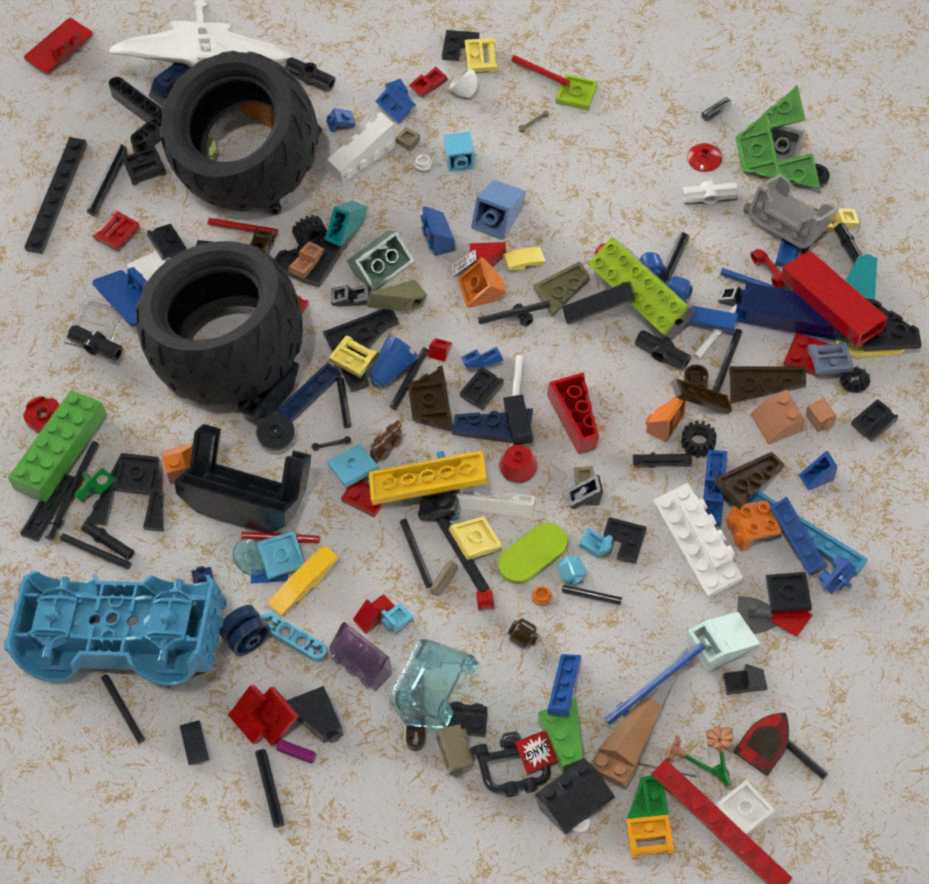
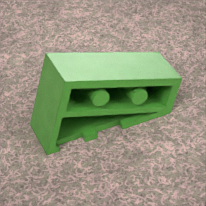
M575 697L572 700L569 716L548 715L547 709L538 712V723L542 731L546 730L558 761L557 764L563 774L583 759L577 699Z

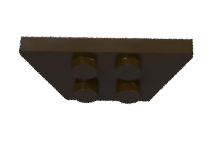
M442 365L437 367L435 372L429 375L427 373L419 380L408 384V393L413 421L451 431L452 421Z

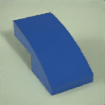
M497 347L481 355L476 349L460 357L465 367L468 368L484 367L504 360Z

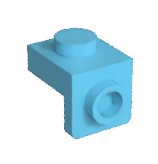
M588 527L585 529L578 546L598 558L610 551L613 537L611 535L603 537Z
M401 603L388 612L385 610L381 612L382 625L387 630L390 629L394 634L413 620V616Z

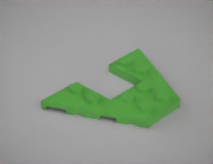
M798 85L787 95L780 98L775 105L766 110L759 119L752 122L746 130L736 136L742 170L745 173L773 178L780 174L787 178L790 183L821 189L813 153L778 162L771 129L806 121Z

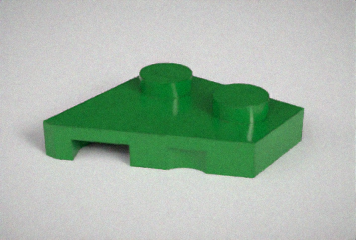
M652 776L641 777L627 819L669 815L664 787Z

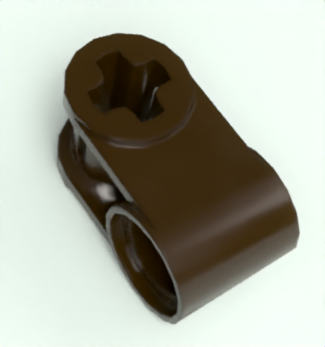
M256 228L250 245L260 248L268 255L275 240V232L261 231L260 228Z

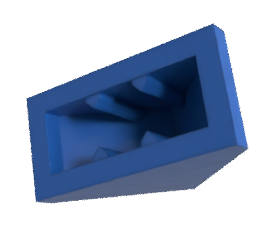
M825 451L804 469L799 476L806 488L812 490L834 481L838 466L830 453Z

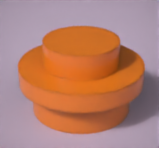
M539 586L532 592V600L537 605H547L552 599L551 591L545 586Z

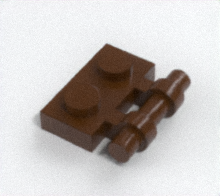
M398 420L386 427V431L381 436L378 435L370 445V456L376 464L380 460L385 459L389 451L401 443L402 431L400 427H402V424Z

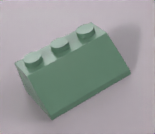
M387 231L346 261L355 276L365 285L368 284L371 291H374L413 263L414 259L398 232Z

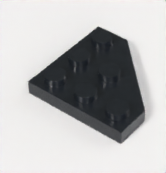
M325 238L314 243L324 248V252L317 264L304 279L290 273L289 266L299 257V251L307 243L298 245L296 249L289 251L285 249L278 252L274 260L287 275L320 287L344 249V244L338 246L326 241Z
M868 300L887 316L885 330L863 343L864 351L921 348L919 328L914 325L910 326L903 321L901 316L892 310L888 311L882 307V304L877 300Z

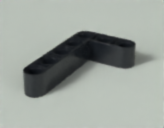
M121 77L111 78L108 84L112 97L146 122L130 137L133 152L136 153L154 147L161 141L159 127L162 125V107Z

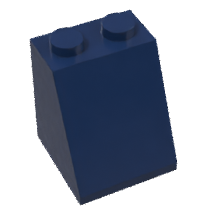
M173 63L154 78L149 97L163 107L164 101L167 99L174 83L191 67L184 63Z

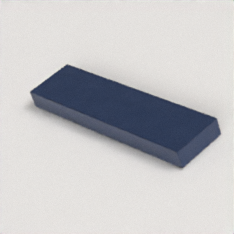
M327 362L276 410V414L284 415L294 422L336 382L338 377L342 376L341 372Z

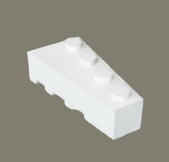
M382 112L376 115L377 119L373 123L368 122L364 126L366 129L361 134H355L347 146L343 145L327 159L329 172L341 183L351 179L357 172L365 169L373 161L378 160L396 146L394 123Z

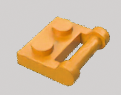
M669 815L626 819L631 859L638 858L639 855L665 852L667 854H674ZM665 839L666 844L637 847L636 844L638 841Z

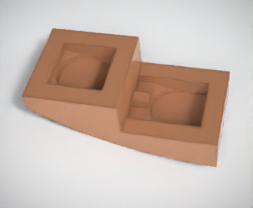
M309 241L299 251V257L289 266V272L304 279L319 261L324 248Z

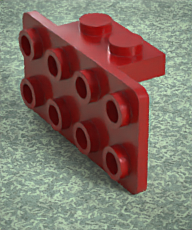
M68 18L26 53L24 60L43 73L48 74L90 39L93 33L73 18Z

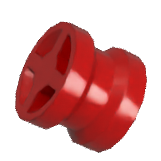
M492 589L486 592L476 591L478 611H482L484 608L494 609Z

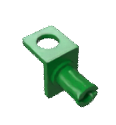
M100 468L93 476L84 471L82 474L85 482L73 494L81 502L93 490L101 495L114 482L115 477L104 468ZM101 475H105L108 478L104 484H99L97 478Z

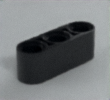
M523 394L503 397L513 445L533 443Z

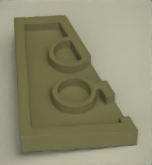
M579 261L534 284L533 289L542 302L550 301L551 308H547V310L553 316L589 279L590 275Z

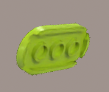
M543 523L533 528L502 552L498 560L501 576L508 582H519V584L533 579L566 552L568 544L566 532L560 526L553 523Z

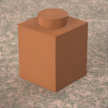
M822 398L807 406L806 417L817 432L833 427L836 413L825 398Z

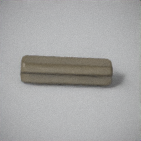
M450 560L446 563L432 584L430 592L434 595L441 594L458 568L454 561Z

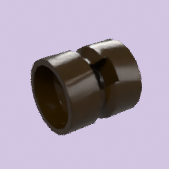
M690 365L684 372L683 381L707 388L709 373L704 366Z

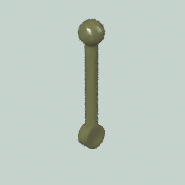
M545 110L540 116L529 123L520 125L518 127L519 132H525V128L543 117H548L549 112Z

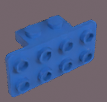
M134 267L127 269V274L119 270L94 279L92 285L130 326H137L136 306L147 282L143 275Z

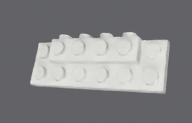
M688 483L653 500L708 598L744 580L733 560L735 553L730 545L726 547L723 542L726 540L721 529L716 530L714 525L717 523L713 515H708L705 511L707 509L703 498L698 499Z

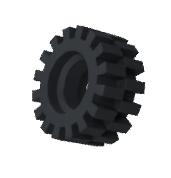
M311 215L310 218L305 216L306 219L303 220L301 218L300 222L297 221L295 223L296 226L293 225L292 234L298 245L308 243L309 241L312 243L319 242L322 238H325L327 233L322 219L317 215Z
M698 420L695 421V424L690 422L689 426L686 425L682 431L681 438L682 449L685 448L684 452L688 453L690 451L692 457L693 454H696V458H699L700 454H702V458L706 457L708 449H715L717 434L714 427L711 428L709 423L705 425V421L699 424ZM694 435H702L706 438V441L704 443H695L691 438Z

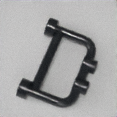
M479 744L470 748L472 757H477L483 782L491 792H505L506 797L517 795V790L525 789L526 793L537 791V786L546 783L550 778L551 769L550 765L542 767L543 773L539 777H529L520 781H509L496 785L491 780L487 762L519 756L517 747L490 753L488 752L487 744Z

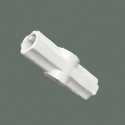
M706 181L701 186L682 187V200L684 203L703 202L706 205H712L717 203L718 200L735 199L738 195L736 183L716 184L713 181Z

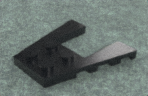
M121 453L110 473L115 477L114 482L96 500L93 511L86 521L89 520L94 525L107 526L114 491L150 494L143 528L144 530L164 532L159 457Z

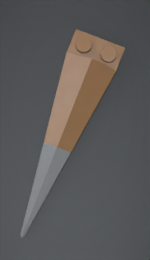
M686 648L674 662H676L679 658L685 655L688 652V648ZM680 669L641 699L598 748V753L590 764L597 769L602 778L623 788L626 787L636 772L654 725Z

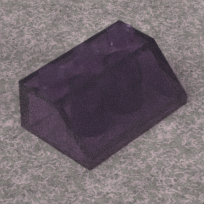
M343 622L329 646L330 657L336 664H342L351 676H357L366 688H372L376 692L392 675L390 657L346 622Z

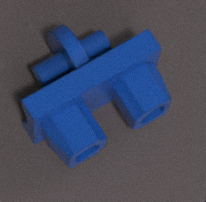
M836 556L831 563L836 569L831 574L827 570H823L818 575L822 582L821 585L831 595L837 589L840 591L844 586L850 589L852 585L849 581L854 577L852 573L856 570V567L847 558L843 559Z

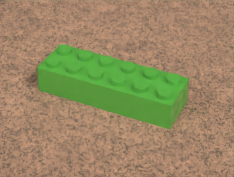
M70 390L8 476L13 489L46 502L106 418L107 413L103 403Z

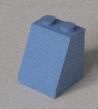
M493 180L476 198L471 228L504 240L523 208L526 191Z

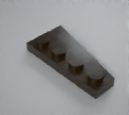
M730 366V404L776 394L785 390L789 391L806 387V366Z
M771 451L716 477L714 484L738 508H741L783 469L785 463Z

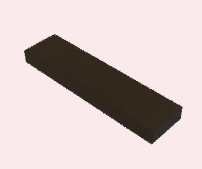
M677 378L672 381L676 398L725 414H729L732 411L727 395Z

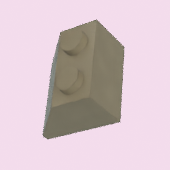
M459 724L437 730L435 737L448 775L472 767L475 757H472L471 749H468L466 741L469 739L465 728L461 729Z

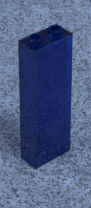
M747 282L745 290L741 289L739 300L742 301L737 303L736 314H739L738 322L849 343V340L794 291Z

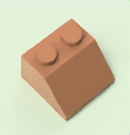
M788 390L768 397L751 413L753 420L768 445L803 431L805 418Z

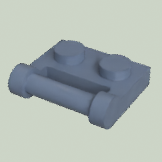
M839 342L835 345H808V354L812 358L816 375L853 372L854 365L846 342ZM839 352V353H833V354H820V355H819V353Z

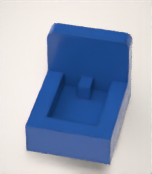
M333 108L326 120L330 132H334L337 126L353 128L356 124L352 111Z

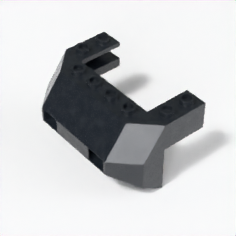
M206 424L200 426L194 432L190 467L174 481L176 494L200 514L267 534L286 527L295 517L306 492L312 455L293 450L292 456L288 455L285 458L282 482L274 481L217 464L221 429Z

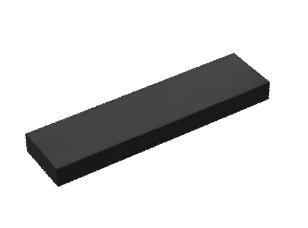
M628 281L564 305L562 308L566 323L570 325L634 301L636 298L632 283Z
M65 474L50 498L46 502L41 500L38 502L21 530V536L39 542L52 517L60 507L74 476Z

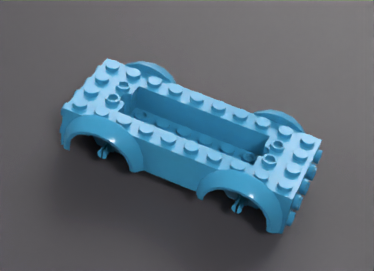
M33 571L23 576L22 583L18 588V598L14 603V614L9 622V633L4 641V649L24 672L37 679L49 682H62L70 679L80 668L134 670L142 678L159 685L175 686L187 682L196 672H211L212 665L215 664V649L219 645V629L223 626L222 615L223 610L227 606V599L210 575H205L207 582L199 584H185L182 579H175V582H170L157 578L154 575H150L143 582L99 581L96 574H92L93 579L89 581H69L70 578L67 576H62L61 580L45 576L38 571ZM94 616L100 617L98 624L90 625L91 618ZM113 616H118L114 623H109ZM132 617H138L139 619L135 626L128 625V620Z

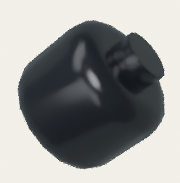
M517 731L504 733L502 740H500L501 748L504 750L516 748L515 741L521 740L520 734Z

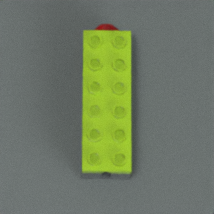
M611 237L606 243H602L596 248L595 256L588 265L612 287L630 281L636 300L629 303L665 336L673 339L697 312L623 243L614 237Z

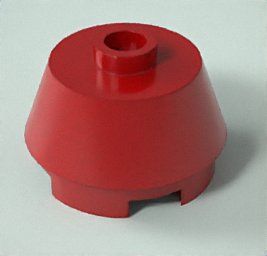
M513 445L501 456L499 469L506 480L524 483L529 481L536 472L537 460L527 447Z

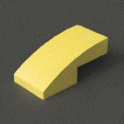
M839 209L835 219L823 232L835 231V226L840 223H845L847 228L857 226L859 220L855 209Z
M540 247L518 249L503 255L507 270H524L526 266H543L545 263Z

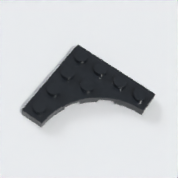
M381 309L323 331V336L332 353L345 336L353 338V341L369 349L380 334L399 324L398 318L393 310ZM348 347V349L366 358L364 354ZM339 367L351 392L369 386L365 373L359 378Z

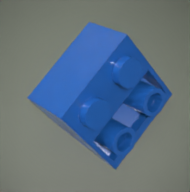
M426 206L422 207L423 215H420L423 226H421L423 236L428 238L426 240L428 249L433 251L434 256L455 251V240L444 212Z

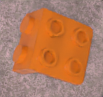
M766 500L744 504L741 508L733 506L726 518L727 527L730 528L734 542L738 545L740 552L747 551L753 540L777 536L782 531L770 508L769 502Z

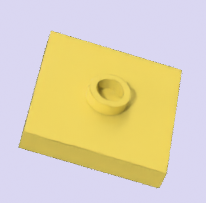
M484 516L451 525L449 528L450 533L467 560L499 551L502 548L501 543Z

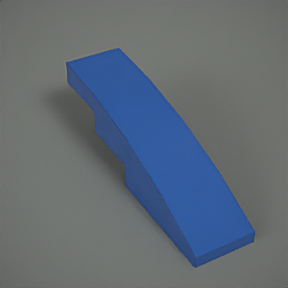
M708 449L703 500L707 506V509H705L708 515L712 514L717 523L714 526L720 527L724 493L714 484V480L726 472L727 451Z

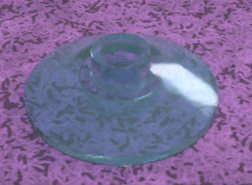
M242 539L233 548V560L236 566L247 575L257 576L262 574L265 569L256 545L257 541Z

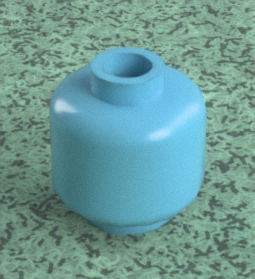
M569 555L559 561L560 564L557 569L564 583H572L575 586L584 581L582 577L586 575L587 571L580 557Z

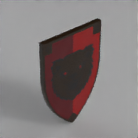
M786 712L771 714L755 722L733 751L767 777L782 757L788 744L789 721Z

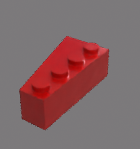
M584 372L549 382L547 397L577 453L581 454L596 449L599 434L595 417L592 413V404L589 400Z

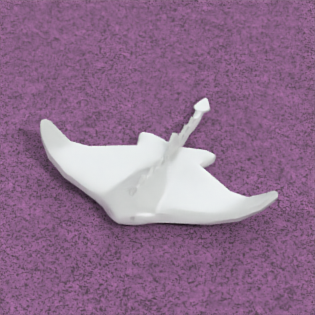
M197 0L194 3L197 6V22L172 21L170 23V26L173 28L172 30L133 37L115 44L109 50L111 55L119 54L165 62L184 63L190 67H193L194 64L205 58L226 51L244 53L251 51L262 54L277 63L287 62L290 57L292 58L290 53L271 43L230 32L231 26L229 24L204 23L203 7L207 5L204 0Z

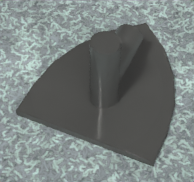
M738 596L737 612L740 613L753 634L766 632L777 626L770 621L773 614H771L769 604L759 599Z

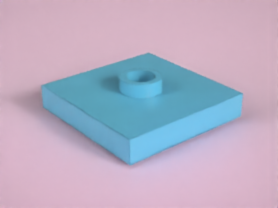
M361 444L327 461L328 466L345 488L369 476V472L379 470L378 465Z
M294 531L256 542L268 580L294 573L305 563Z

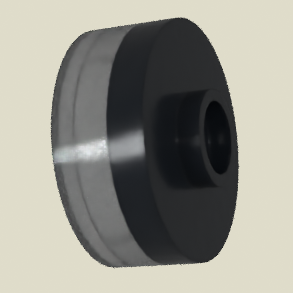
M268 415L257 426L256 434L259 445L269 454L279 455L286 453L293 447L296 441L294 425L284 415Z

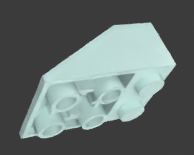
M739 612L706 620L687 630L686 641L691 648L700 642L706 647L697 657L708 673L760 646L759 641Z

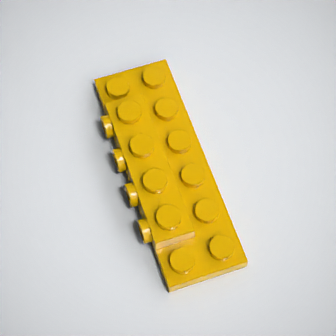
M483 450L369 472L372 505L488 484Z

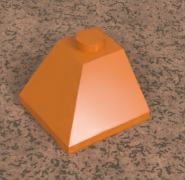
M482 257L457 278L466 307L468 308L493 303L506 293L502 277Z
M675 397L658 407L653 415L649 414L645 422L647 424L646 433L667 442L685 415L686 401Z
M193 443L162 451L170 485L174 484V481L190 467Z

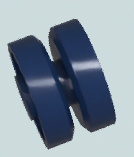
M244 605L235 609L224 618L223 626L219 629V635L228 643V647L236 656H243L261 646L268 638L271 628L263 618H260V614L252 605Z

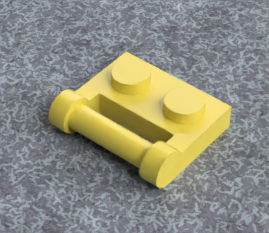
M494 38L465 40L468 69H473L475 72L498 71L494 48L496 42ZM483 47L488 48L489 63H484Z
M345 336L329 356V362L361 378L372 362L377 360L379 352L374 349L370 350L353 341V338ZM348 347H350V348H352V349H354V350H356V351H358V352L364 354V355L367 356V357L365 358V357H363V356H361V355H359V354L353 352L352 350L348 349Z

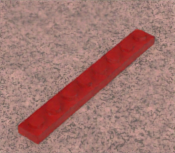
M666 758L651 773V776L764 883L788 884L793 879Z

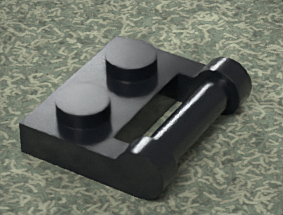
M155 146L122 157L132 185L136 184L139 180L166 173ZM157 165V167H155V168H152V169L143 171V172L138 173V174H134V172H137V171L146 169V168H148V167Z

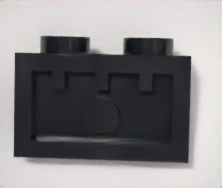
M459 701L446 703L444 728L460 724L461 729L465 728L468 736H486L487 706L480 703L468 705Z

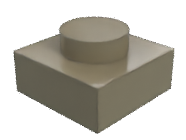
M407 127L396 137V143L409 150L420 140V134Z
M593 466L574 467L575 485L594 476Z

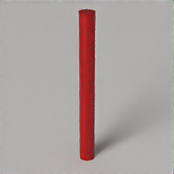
M516 55L512 56V62L566 87L570 85V80Z
M208 218V225L250 232L260 228L261 231H274L275 236L278 235V229Z
M242 532L241 539L265 540L282 534ZM295 534L298 542L320 543V536Z

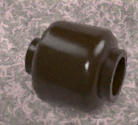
M523 618L518 621L514 620L507 633L510 635V642L524 649L530 644L533 646L539 636L536 634V625Z

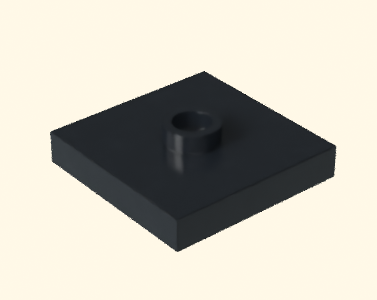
M806 572L766 575L765 579L771 614L812 610Z

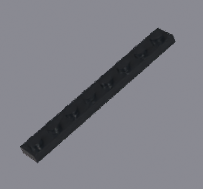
M69 137L24 246L26 251L43 254L87 146L85 139Z

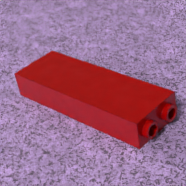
M811 250L783 266L781 280L856 347L885 330L887 316Z

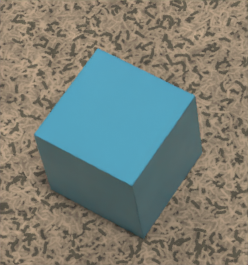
M470 131L444 135L448 172L474 169V150Z

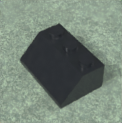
M585 758L535 794L540 811L564 834L568 833L615 797L597 769Z

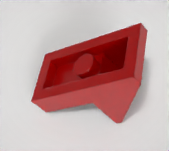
M384 594L372 603L367 599L353 618V621L367 634L381 623V612L383 610L388 612L395 605Z

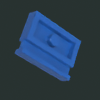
M391 83L389 89H386L375 102L400 124L416 104Z

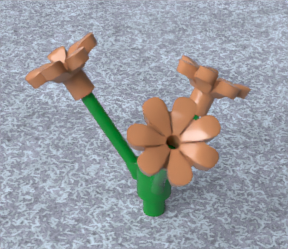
M714 726V730H706V737L709 739L706 741L707 746L714 747L719 751L720 764L713 768L688 755L685 750L680 748L682 741L678 735L675 736L671 745L672 748H668L665 758L668 761L675 756L682 759L686 758L709 771L714 776L717 775L724 786L732 783L729 778L730 773L726 767L724 751L730 748V742L734 740V735L731 734L733 733V728L724 727L721 729L720 726Z

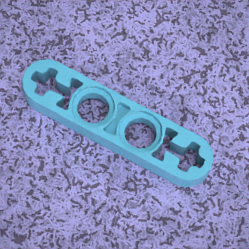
M265 613L260 617L267 622L272 620L273 625H268L271 628L269 635L314 662H322L327 658L326 645L273 613ZM282 629H289L291 631L286 637L280 635ZM300 638L307 640L304 646H298L296 642ZM314 650H322V654L318 653L317 655H315Z

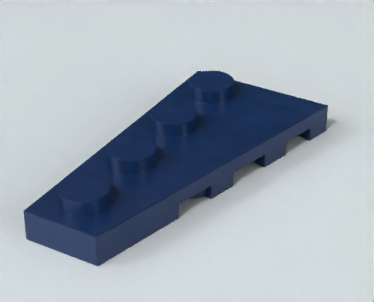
M528 408L526 410L531 427L533 408ZM490 411L489 414H480V412L455 414L452 434L512 442L506 412Z

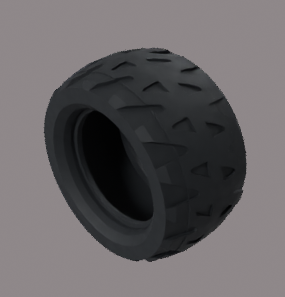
M226 51L205 58L194 64L193 67L179 77L164 101L161 110L162 125L159 128L167 161L180 181L195 196L209 204L220 208H230L235 211H250L255 208L271 206L287 194L292 193L301 184V180L313 165L316 145H318V125L312 102L300 82L290 71L262 54L251 51L247 53ZM249 102H259L274 107V122L271 132L265 142L255 152L242 159L229 162H220L207 158L206 143L209 132L214 123L226 111L237 105Z
M218 241L197 245L180 252L167 260L153 273L146 282L136 306L138 337L149 365L161 381L175 394L199 404H231L247 400L264 392L288 372L302 345V310L291 280L272 256L266 255L260 248L250 244ZM237 306L256 308L242 325L227 334L204 340L185 339L188 332L200 320L216 311Z

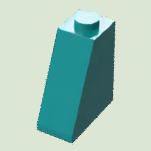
M353 200L334 206L325 240L342 246L363 224L368 207Z
M870 254L858 256L845 279L847 283L867 300H875L877 257H873Z

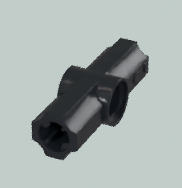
M290 57L286 62L285 68L293 75L302 78L305 84H315L326 90H331L334 87L336 78L317 69L316 64L312 62L304 63L293 57Z
M78 325L71 326L68 330V340L83 346L88 353L92 355L100 354L112 361L119 360L121 357L122 346L108 340L101 332L95 330L91 332Z
M645 330L640 331L637 335L635 345L650 352L655 360L659 362L666 361L681 370L686 369L691 355L676 348L674 343L668 338L663 337L660 339Z

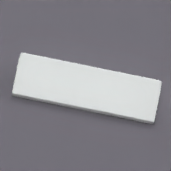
M469 487L461 488L460 493L456 495L459 499L458 509L532 518L536 499L535 496Z

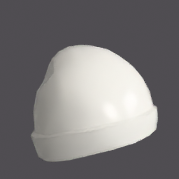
M469 68L459 74L451 82L449 89L459 97H472L478 86V77L475 71Z

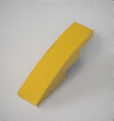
M324 545L285 582L268 604L285 617L297 601L300 602L312 587L316 588L340 557Z

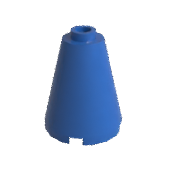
M389 335L369 375L371 384L377 388L380 386L385 387L417 360V353L412 354L409 345L395 336L391 339V335Z

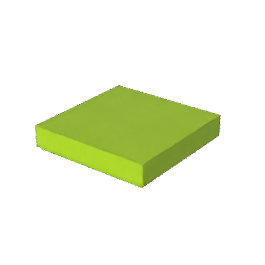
M565 74L564 78L570 80V85L566 87L561 84L555 103L589 111L598 81Z

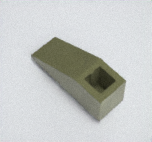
M411 280L370 292L366 306L408 312L423 307L427 294L416 280Z

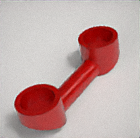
M761 249L751 251L750 257L754 264L758 265L764 262L774 274L771 277V283L774 285V288L776 290L784 288V282L781 280L782 272L772 262L768 254Z

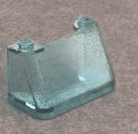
M420 639L391 691L390 703L405 725L445 728L453 716V710L447 701L461 673L463 672L466 675L473 674L479 663L472 654L429 639Z

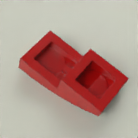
M435 66L425 76L422 74L418 76L409 86L421 97L440 87L448 78Z

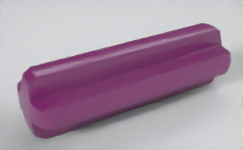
M282 739L276 745L277 751L308 763H313L316 758L314 751Z

